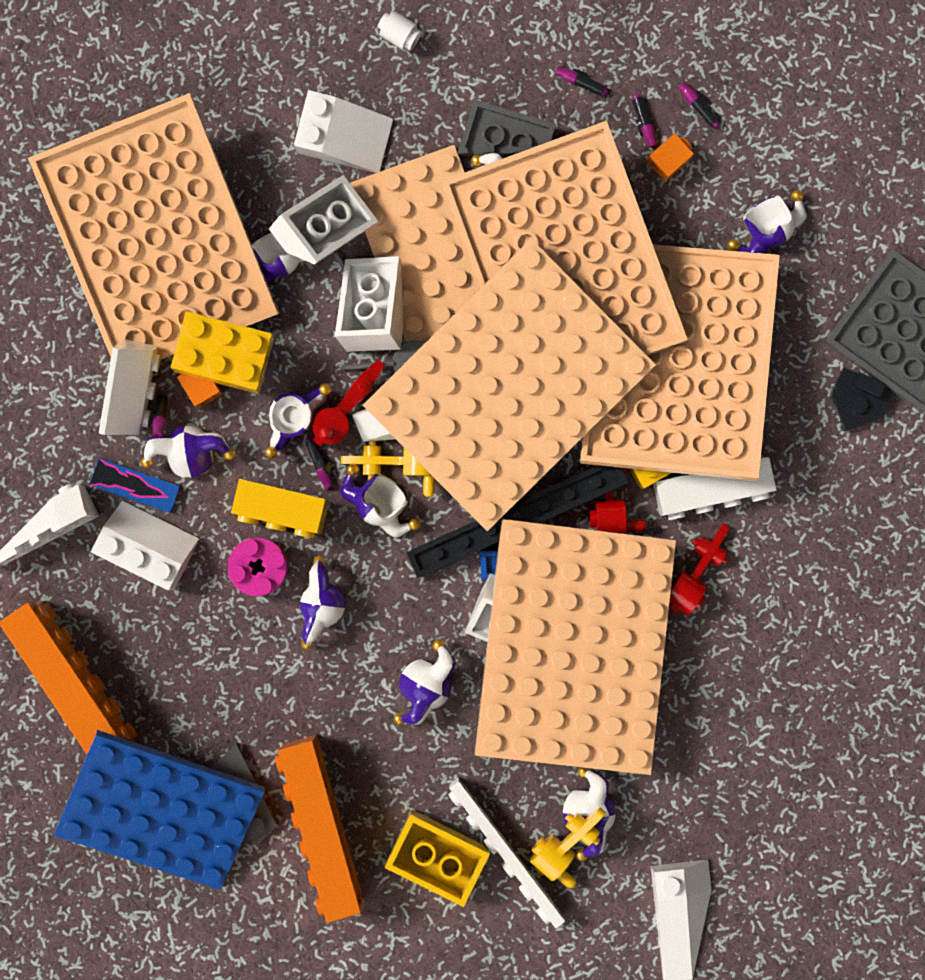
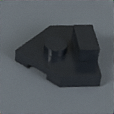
M843 367L830 392L843 432L884 418L895 392L885 387L886 384L874 378Z

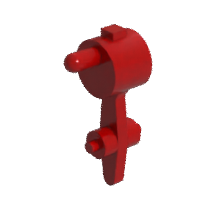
M375 361L352 382V385L337 407L321 409L313 416L311 430L314 437L311 440L321 446L323 443L336 444L345 438L349 429L347 414L371 391L373 384L384 367L381 361Z
M597 465L587 466V470ZM622 468L623 472H628V468ZM613 492L604 495L605 500L595 501L594 510H589L590 527H595V531L626 534V532L644 531L647 526L643 520H626L625 501L614 500Z
M725 523L721 524L711 541L704 536L700 539L696 537L693 539L692 544L695 545L693 551L701 555L690 575L681 570L671 583L669 610L676 615L682 612L688 616L693 610L698 611L706 599V596L703 594L707 586L700 582L699 578L708 563L711 562L719 566L720 563L726 565L729 559L725 557L727 551L719 546L730 528Z

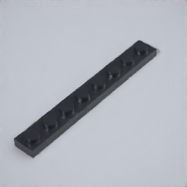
M597 465L516 502L488 531L477 521H474L406 553L417 578L421 579L498 544L502 519L542 524L628 485L629 482L621 467Z

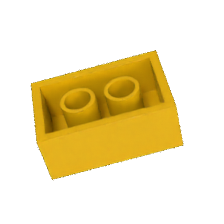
M186 311L170 368L175 373L259 394L274 338L272 333Z
M239 479L231 513L238 515L237 521L258 525L259 520L267 522L266 528L286 532L287 527L295 528L294 534L314 538L315 533L322 534L330 501Z
M411 810L388 856L385 868L464 907L490 855V851L487 846L419 812Z

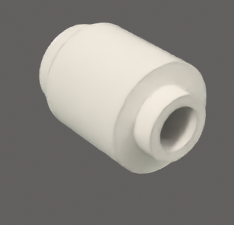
M394 10L390 14L385 13L378 24V28L381 29L379 35L402 50L406 48L411 51L422 34V31L417 28V24Z

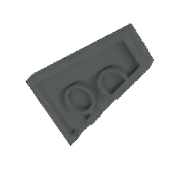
M474 99L458 150V156L485 155L490 153L514 155L550 142L556 124Z
M238 743L211 768L257 784ZM264 795L246 832V836L256 846L278 825Z

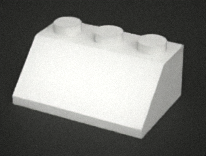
M343 175L282 213L269 230L287 253L316 264L374 226L378 220Z
M123 339L113 347L99 434L139 435L144 430V427H149L151 411L147 410L149 399L153 400L156 391V383L152 382L153 372H158L161 355L157 354L158 346Z
M122 501L103 526L91 553L170 591L175 590L200 538Z

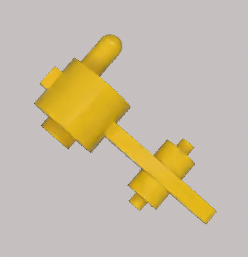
M369 441V446H363V456H341V464L363 465V475H368V480L375 474H381V465H403L404 476H424L423 493L426 497H432L435 493V478L405 448L403 457L381 456V446H376V441Z
M598 807L586 819L578 812L574 815L568 813L565 817L568 821L566 827L571 833L563 841L554 834H551L546 839L542 837L533 846L531 851L534 854L530 859V863L535 866L534 870L541 876L545 875L551 881L558 879L567 888L575 887V878L565 870L575 856V853L570 848L580 839L587 846L592 843L597 845L600 842L598 838L600 831L594 825L606 812Z

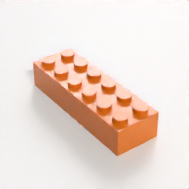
M43 601L27 602L0 621L1 628L86 754L97 730L138 743L135 739L137 737L135 729L129 722H123L119 716V713H121L120 707L114 699L107 698L103 692L105 686L102 680L96 674L92 676L86 667L89 665L87 658L80 650L76 652L70 643L73 641L71 634L65 627H59L54 619L57 617V614L49 603L44 604Z
M316 734L285 743L278 749L275 761L279 773L284 772L286 784H283V790L286 800L293 803L294 812L291 813L295 830L300 829L302 841H299L300 851L303 859L308 858L310 869L307 870L311 887L316 886L318 898H315L319 916L324 915L326 923L360 914L364 899L318 736Z

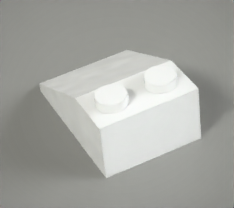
M308 90L294 147L296 152L301 155L378 173L381 169L393 119L343 99Z
M395 256L345 259L335 332L336 339L347 352L401 349L404 326L401 258Z

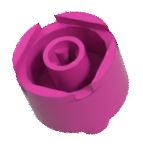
M251 538L241 542L234 548L228 561V576L238 590L251 596H262L275 592L285 583L289 574V561L285 551L278 543L266 538ZM263 560L262 566L265 567V571L256 574V568L253 567V563Z

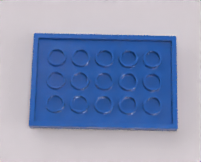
M97 730L55 828L54 836L221 890L265 793V787Z

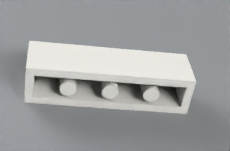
M769 457L761 458L758 481L688 474L653 483L660 516L668 515V520L686 517L684 511L696 509V514L713 511V505L718 503H724L725 508L742 504L741 498L751 496L753 502L770 498L768 492L777 491Z

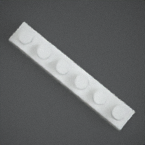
M458 777L449 785L452 792L448 795L458 808L461 806L465 808L469 814L466 819L475 831L481 829L487 837L483 841L494 855L497 852L504 860L501 865L511 878L516 876L522 883L519 886L520 891L528 901L534 899L540 907L536 911L545 924L551 922L555 928L559 927L565 922L563 914Z

